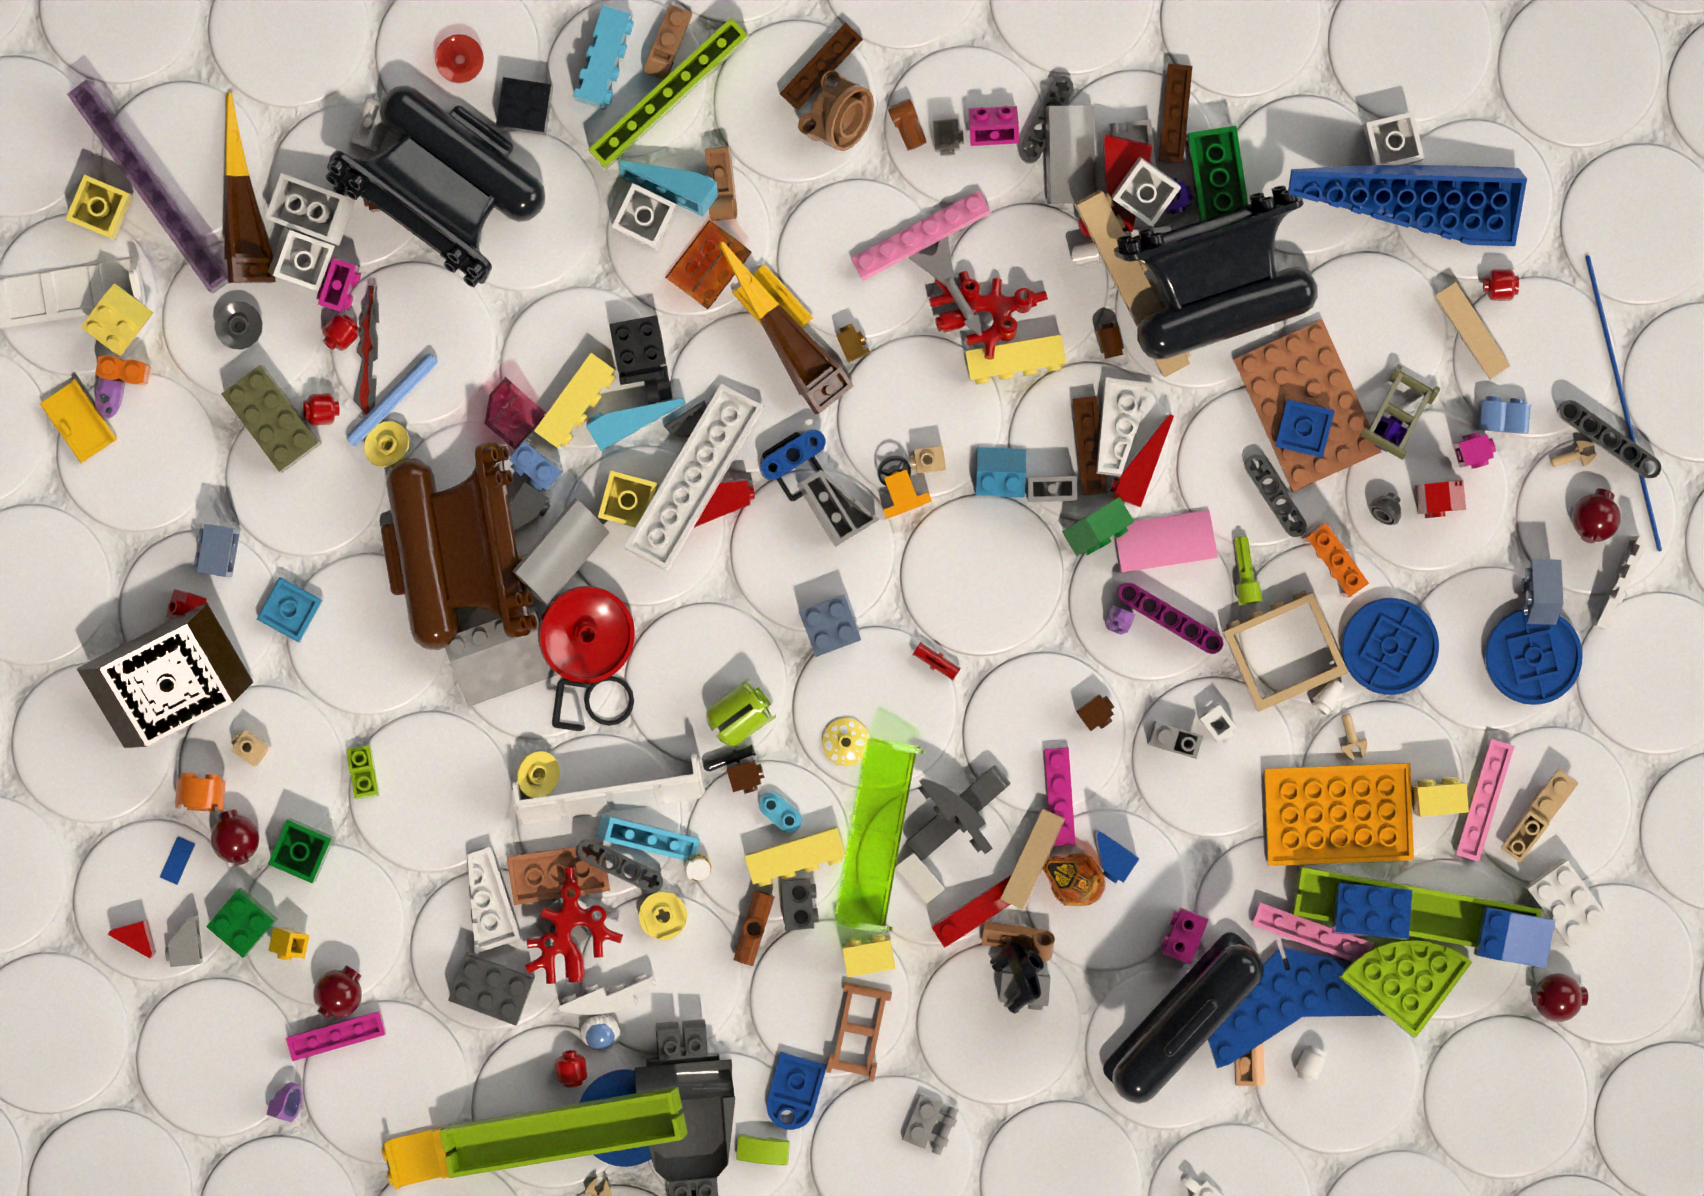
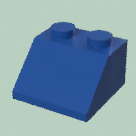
M1096 829L1094 835L1100 866L1105 870L1103 875L1114 883H1117L1118 880L1124 883L1139 861V857Z

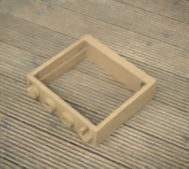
M1306 590L1293 595L1294 600L1288 603H1284V600L1270 605L1272 610L1265 613L1258 610L1249 614V620L1240 623L1239 619L1227 624V629L1222 631L1258 712L1348 673L1314 594H1307ZM1309 603L1336 666L1261 698L1234 635Z

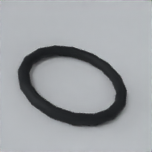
M614 676L591 683V686L586 690L584 698L585 708L589 716L597 723L607 726L617 725L626 720L633 710V691L628 683ZM601 682H618L628 693V709L623 716L616 720L607 721L600 719L590 708V694L594 687Z

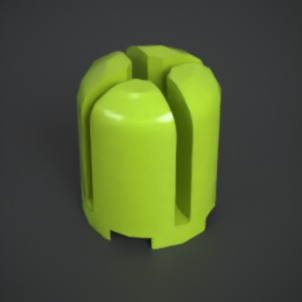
M748 678L711 705L706 712L708 726L711 730H714L741 709L751 704L752 709L716 735L720 742L731 747L737 746L776 718V714L772 716L768 709V706L771 705L768 698L759 687L754 689L747 682L751 680Z

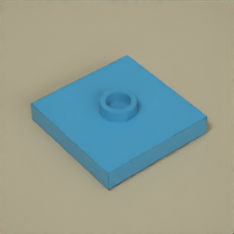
M279 577L257 620L300 643L323 600Z

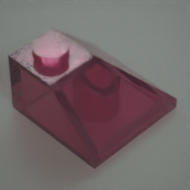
M505 377L489 394L484 424L513 449H516L547 413Z

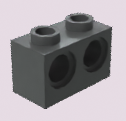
M811 878L781 881L785 931L813 929L814 923L819 922L818 908H813L812 898H817L816 884H811ZM796 886L804 887L806 889L805 897L801 899L795 898L792 894L793 888ZM798 910L806 911L808 920L804 923L797 922L794 918L795 912Z

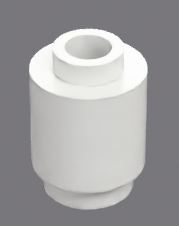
M1309 1045L1307 1050L1304 1049L1295 1068V1071L1299 1072L1297 1077L1309 1083L1312 1079L1317 1081L1326 1062L1325 1056L1327 1053Z

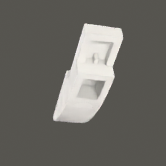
M642 974L632 979L633 984L625 987L621 983L610 988L611 993L609 994L605 986L598 987L595 984L584 989L585 994L576 997L574 993L563 998V1003L558 1008L561 1012L581 1015H597L623 1010L637 1005L638 1001L635 994L654 987L656 982L653 975L647 977L646 974Z

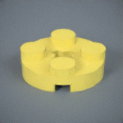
M655 892L649 895L640 907V926L646 934L659 940L672 939L680 934L686 925V906L681 898L672 892ZM660 909L670 913L667 917V922H663L662 919L657 920L656 916L659 914Z

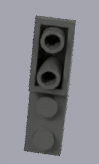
M925 778L919 780L921 786L918 789L926 800L931 797L936 805L933 809L940 819L946 817L949 821L954 816H957L958 819L955 823L963 833L969 832L973 838L970 840V843L977 852L982 850L986 854L993 849L979 830L986 822L967 801L941 784Z

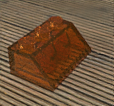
M710 220L665 277L707 310L735 275L719 246V242H724L742 264L746 262L752 253L736 238Z

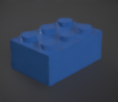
M1344 883L1336 884L1332 933L1400 940L1409 939L1412 890Z

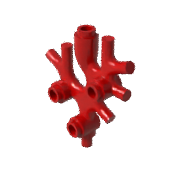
M968 271L959 273L961 280L959 290L974 315L980 311H987L993 317V323L989 329L982 331L981 336L976 333L966 335V343L971 345L983 342L986 345L984 358L992 360L994 359L995 346L998 340L1011 341L1016 336L1017 321L1010 316L1011 313L1014 311L1019 313L1029 312L1032 307L1037 306L1038 302L1048 300L1046 291L1034 293L1027 288H1020L1015 292L1014 296H1004L1001 293L1002 279L993 278L991 291L987 295L979 294L980 286L978 282L970 279ZM935 279L936 284L943 290V294L929 298L930 307L933 308L955 302L948 288ZM960 309L939 314V317L935 318L938 331H943L944 333L964 327L966 320Z
M574 867L564 868L565 880H562L560 890L563 904L560 910L553 911L543 907L540 917L549 919L555 924V931L553 933L545 932L540 938L527 939V948H539L542 954L536 960L525 964L528 973L544 968L546 971V984L556 983L555 956L557 954L564 956L565 977L568 978V982H583V977H585L584 959L578 946L571 940V931L576 926H585L591 931L594 958L603 957V942L605 940H611L620 944L623 934L614 932L605 926L606 911L602 906L592 905L587 909L580 907L578 899L581 891L578 886V879H574ZM569 888L575 889V894L572 897L566 895V891ZM594 911H599L601 913V917L599 919L592 918V914ZM548 938L554 941L551 947L545 946V940Z

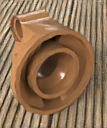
M831 70L822 76L821 86L824 90L815 99L811 114H805L800 118L798 128L801 133L813 141H822L836 150L845 151L857 144L867 131L873 115L874 100L869 89L851 82L838 72Z

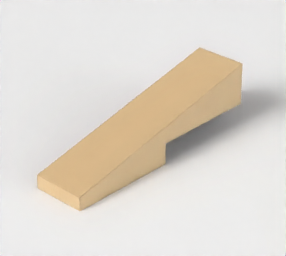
M1456 282L1435 296V300L1458 331L1462 341L1489 380L1510 367V364Z
M1042 809L1000 900L1020 909L1026 908L1065 818Z

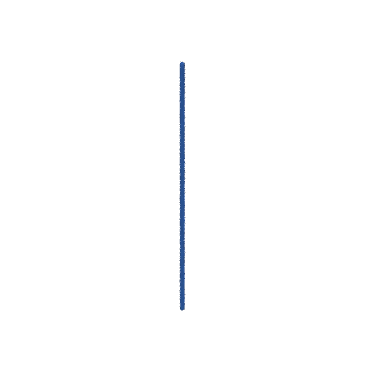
M1587 255L1585 258L1631 441L1636 443L1591 258ZM1632 447L1633 453H1634V457H1635L1636 452H1635V449ZM1639 475L1656 547L1660 552L1662 547L1644 477Z

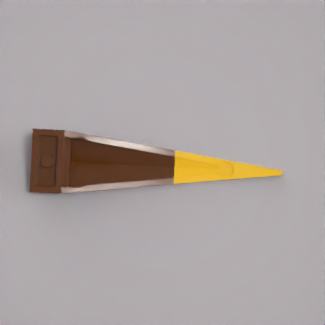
M228 92L226 94L224 260H227L228 282L274 283L276 282L275 276L268 272L273 254L253 192L239 133L233 96L231 92Z
M719 242L722 252L799 395L804 397L814 414H820L854 385L842 367L778 304L724 242Z

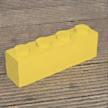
M1062 335L995 346L994 359L992 360L984 358L985 348L965 351L970 381L975 380L976 384L990 382L989 377L999 376L1000 380L1014 378L1013 373L1023 372V376L1038 374L1037 369L1047 368V372L1062 370L1061 365L1066 364Z
M590 353L534 432L558 449L561 446L566 447L573 438V435L570 433L576 426L580 428L587 419L586 411L590 406L595 408L601 400L602 396L599 393L604 387L609 388L616 379V376L613 375L616 370Z
M834 827L753 852L744 857L752 883H758L759 887L773 883L772 878L782 876V880L796 876L795 871L805 869L806 873L819 869L818 864L828 862L829 865L840 863L843 861L842 857L846 856L838 827Z

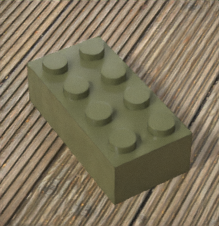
M259 365L221 393L279 472L283 473L321 445L316 435L264 366Z

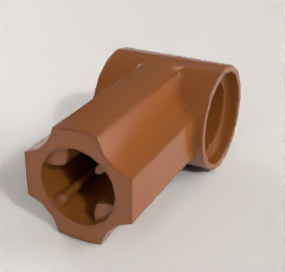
M910 98L887 108L894 126L898 128L907 151L927 143L917 121L918 116Z

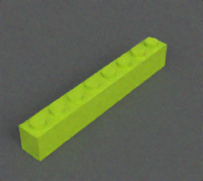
M730 18L593 144L588 151L607 170L749 39L748 35Z

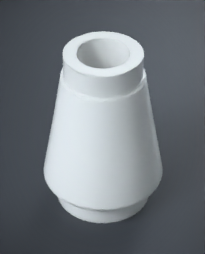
M1335 679L1331 680L1313 698L1314 702L1311 706L1319 713L1328 716L1330 712L1334 711L1344 685Z

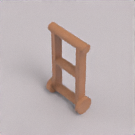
M845 982L843 991L848 993L835 1054L830 1053L826 1072L831 1073L832 1069L869 1076V1081L874 1082L877 1063H874L873 1059L885 1001L891 1000L892 992ZM852 993L881 999L875 1028L847 1022ZM844 1031L873 1037L867 1066L839 1060Z

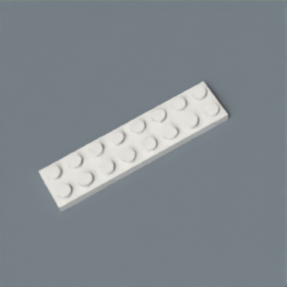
M720 384L625 544V550L668 572L763 411V405Z

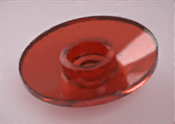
M457 34L447 37L440 43L435 54V63L439 73L445 79L454 83H465L471 81L480 73L484 63V55L477 41L467 35ZM460 55L464 56V63L457 64L456 58Z

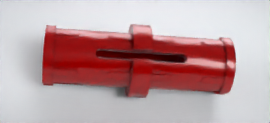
M922 642L919 643L912 654L930 665V669L933 671L936 669L952 681L961 669L945 659L942 653L934 652L922 644Z

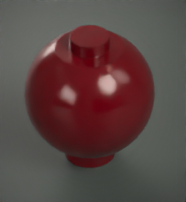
M1598 488L1595 494L1584 496L1574 506L1572 524L1583 541L1587 543L1604 541L1612 537L1618 530L1621 522V513L1618 505L1613 501L1615 495L1611 491Z
M235 809L220 813L218 815L220 822L214 826L211 832L213 851L220 859L229 863H235V865L249 862V858L254 855L259 846L260 838L257 827L247 817L239 816Z
M345 965L342 971L331 970L324 973L317 980L313 990L314 1002L319 1007L317 1012L328 1019L331 1016L343 1018L352 1014L358 1008L362 999V989L358 982L361 975Z
M1556 973L1546 976L1538 983L1535 992L1532 994V1002L1539 1013L1546 1019L1554 1022H1564L1576 1016L1581 1006L1587 1005L1588 992L1585 987H1580L1578 982L1572 977Z

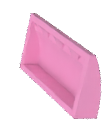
M1209 510L1135 521L1127 526V533L1118 538L1115 537L1121 573L1218 558Z

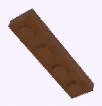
M845 22L780 92V96L798 111L821 86L822 76L828 71H835L863 41V38Z
M1168 63L1159 161L1183 163L1193 66Z
M1097 396L1072 399L1082 496L1107 493L1105 474L1096 473L1100 434Z

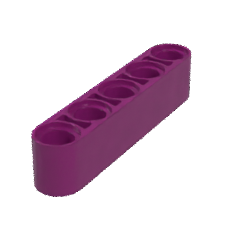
M1124 583L1119 586L1117 590L1119 601L1206 653L1216 654L1223 648L1222 637L1210 628L1133 583ZM1127 586L1132 587L1135 591L1134 598L1129 601L1122 597V590ZM1147 599H1152L1156 604L1155 610L1151 613H1147L1143 609V602ZM1168 611L1176 614L1177 619L1173 625H1167L1164 622V615ZM1188 624H1194L1197 627V634L1194 637L1189 638L1185 634L1184 629ZM1210 636H1215L1218 640V646L1213 650H1209L1205 645L1206 639Z

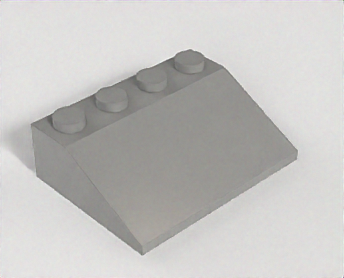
M536 606L528 608L529 615L536 617L537 628L530 630L527 636L508 637L504 631L503 622L499 618L457 633L455 639L445 647L468 707L559 675L546 663L540 651L538 642L540 617Z

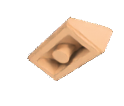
M1263 1043L1235 1061L1236 1086H1261L1265 1084Z

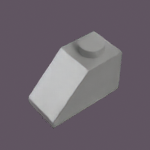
M198 914L190 916L168 942V947H165V958L167 962L170 961V967L203 963Z

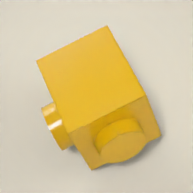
M273 927L268 951L276 953L277 958L291 961L292 957L305 959L310 935L293 929Z

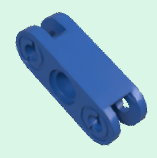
M809 430L761 461L759 466L761 475L767 480H776L815 456L825 447L826 439L824 434L818 430ZM810 438L816 439L817 443L815 446L809 444ZM789 448H794L798 451L799 458L797 461L791 462L787 459L786 452ZM769 464L776 466L774 473L769 471Z

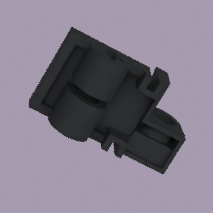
M657 315L609 324L618 372L625 371L624 374H619L620 385L644 381L648 404L673 399L667 366L660 367V365L666 364V358Z

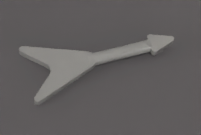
M948 236L939 241L934 255L928 256L915 253L908 257L948 288L966 319L965 325L981 336L980 318L977 314L974 315L954 281Z

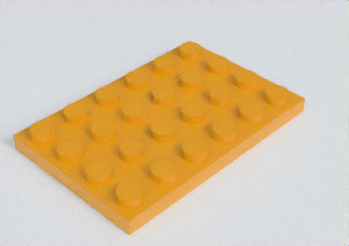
M1410 763L1264 769L1268 866L1414 860Z

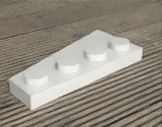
M1107 377L1104 379L1097 474L1121 476L1154 383Z
M1641 536L1630 537L1593 626L1606 629L1607 626L1612 625L1616 613H1614L1617 604L1622 602L1626 591L1624 590L1634 575L1635 567L1644 552L1648 539Z
M490 846L467 854L475 954L521 939L492 847Z

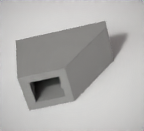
M1155 721L1148 744L1197 759L1203 735Z

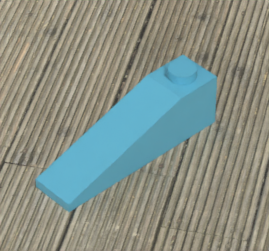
M621 160L619 162L620 178L702 217L718 197L717 182L707 175L703 176L697 172Z
M681 398L611 412L605 415L600 412L589 418L590 423L586 426L600 451H603L686 403Z
M603 813L596 834L597 838L606 842L685 861L695 859L700 841L699 838Z

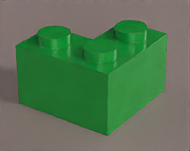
M1119 497L1066 528L1062 533L1076 556L1083 552L1088 556L1112 542L1109 537L1114 535L1118 538L1127 533V526L1134 523V520Z

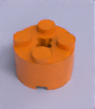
M181 773V778H177L175 808L181 809V805H184V807H187V810L215 812V807H218L219 811H224L226 782L222 781L220 775L206 774L205 779L198 778L196 774Z

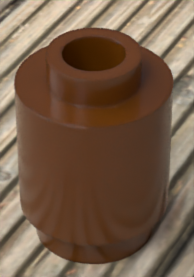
M1114 322L1099 325L1100 330L1096 331L1100 352L1104 354V358L1124 355L1122 350L1124 344L1120 326L1115 327Z

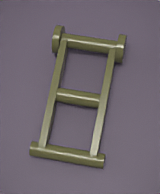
M1398 364L1389 378V381L1393 384L1369 429L1364 428L1360 436L1403 460L1407 454L1404 447L1426 404L1431 405L1435 400L1440 387L1435 386L1432 389L1402 372L1403 366ZM1400 382L1424 395L1414 417L1389 403ZM1384 411L1409 425L1399 446L1374 433Z

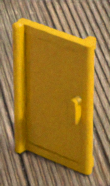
M765 264L753 274L757 281L802 328L813 319L812 315ZM740 286L733 290L732 294L762 326L742 287Z
M73 379L70 384L40 403V406L81 464L117 440L76 379Z

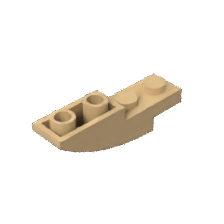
M1558 768L1528 805L1504 841L1501 849L1519 862H1522L1550 825L1549 822L1577 787L1578 781Z

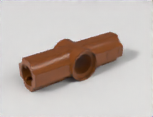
M757 890L754 891L733 960L750 966L754 965L775 896ZM750 922L759 923L761 931L758 934L749 933L747 925Z

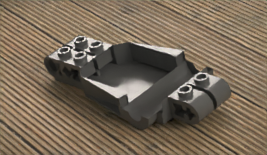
M705 1019L682 1021L684 1046H680L678 1021L656 1023L658 1058L646 1059V1067L635 1068L636 1093L678 1087L682 1103V1109L678 1112L684 1113L688 1134L679 1141L649 1145L648 1148L653 1167L667 1181L668 1196H691V1190H694L695 1196H718L717 1177L727 1167L729 1162L735 1107L732 1059L720 1060L719 1053L708 1054Z

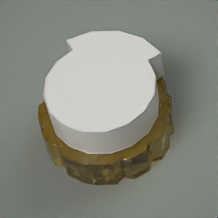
M693 854L687 858L684 864V871L690 880L702 881L711 873V863L702 854Z

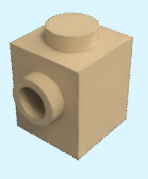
M943 446L914 449V455H910L911 469H916L917 474L946 470Z
M244 730L243 733L239 731L231 741L234 745L231 751L254 767L259 765L271 748V745L249 730Z

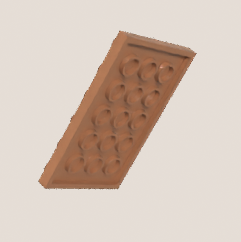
M1323 320L1233 359L1292 492L1381 453V449L1374 446L1375 444L1360 436L1363 429H1369L1370 425ZM1287 399L1335 410L1323 458L1275 447Z

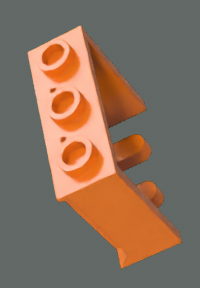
M1327 523L1320 524L1301 538L1303 542L1311 543L1316 550L1317 557L1321 558L1330 570L1331 577L1335 578L1344 591L1340 593L1343 597L1349 598L1369 584Z

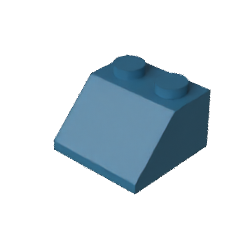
M978 447L975 496L1024 498L1026 449Z

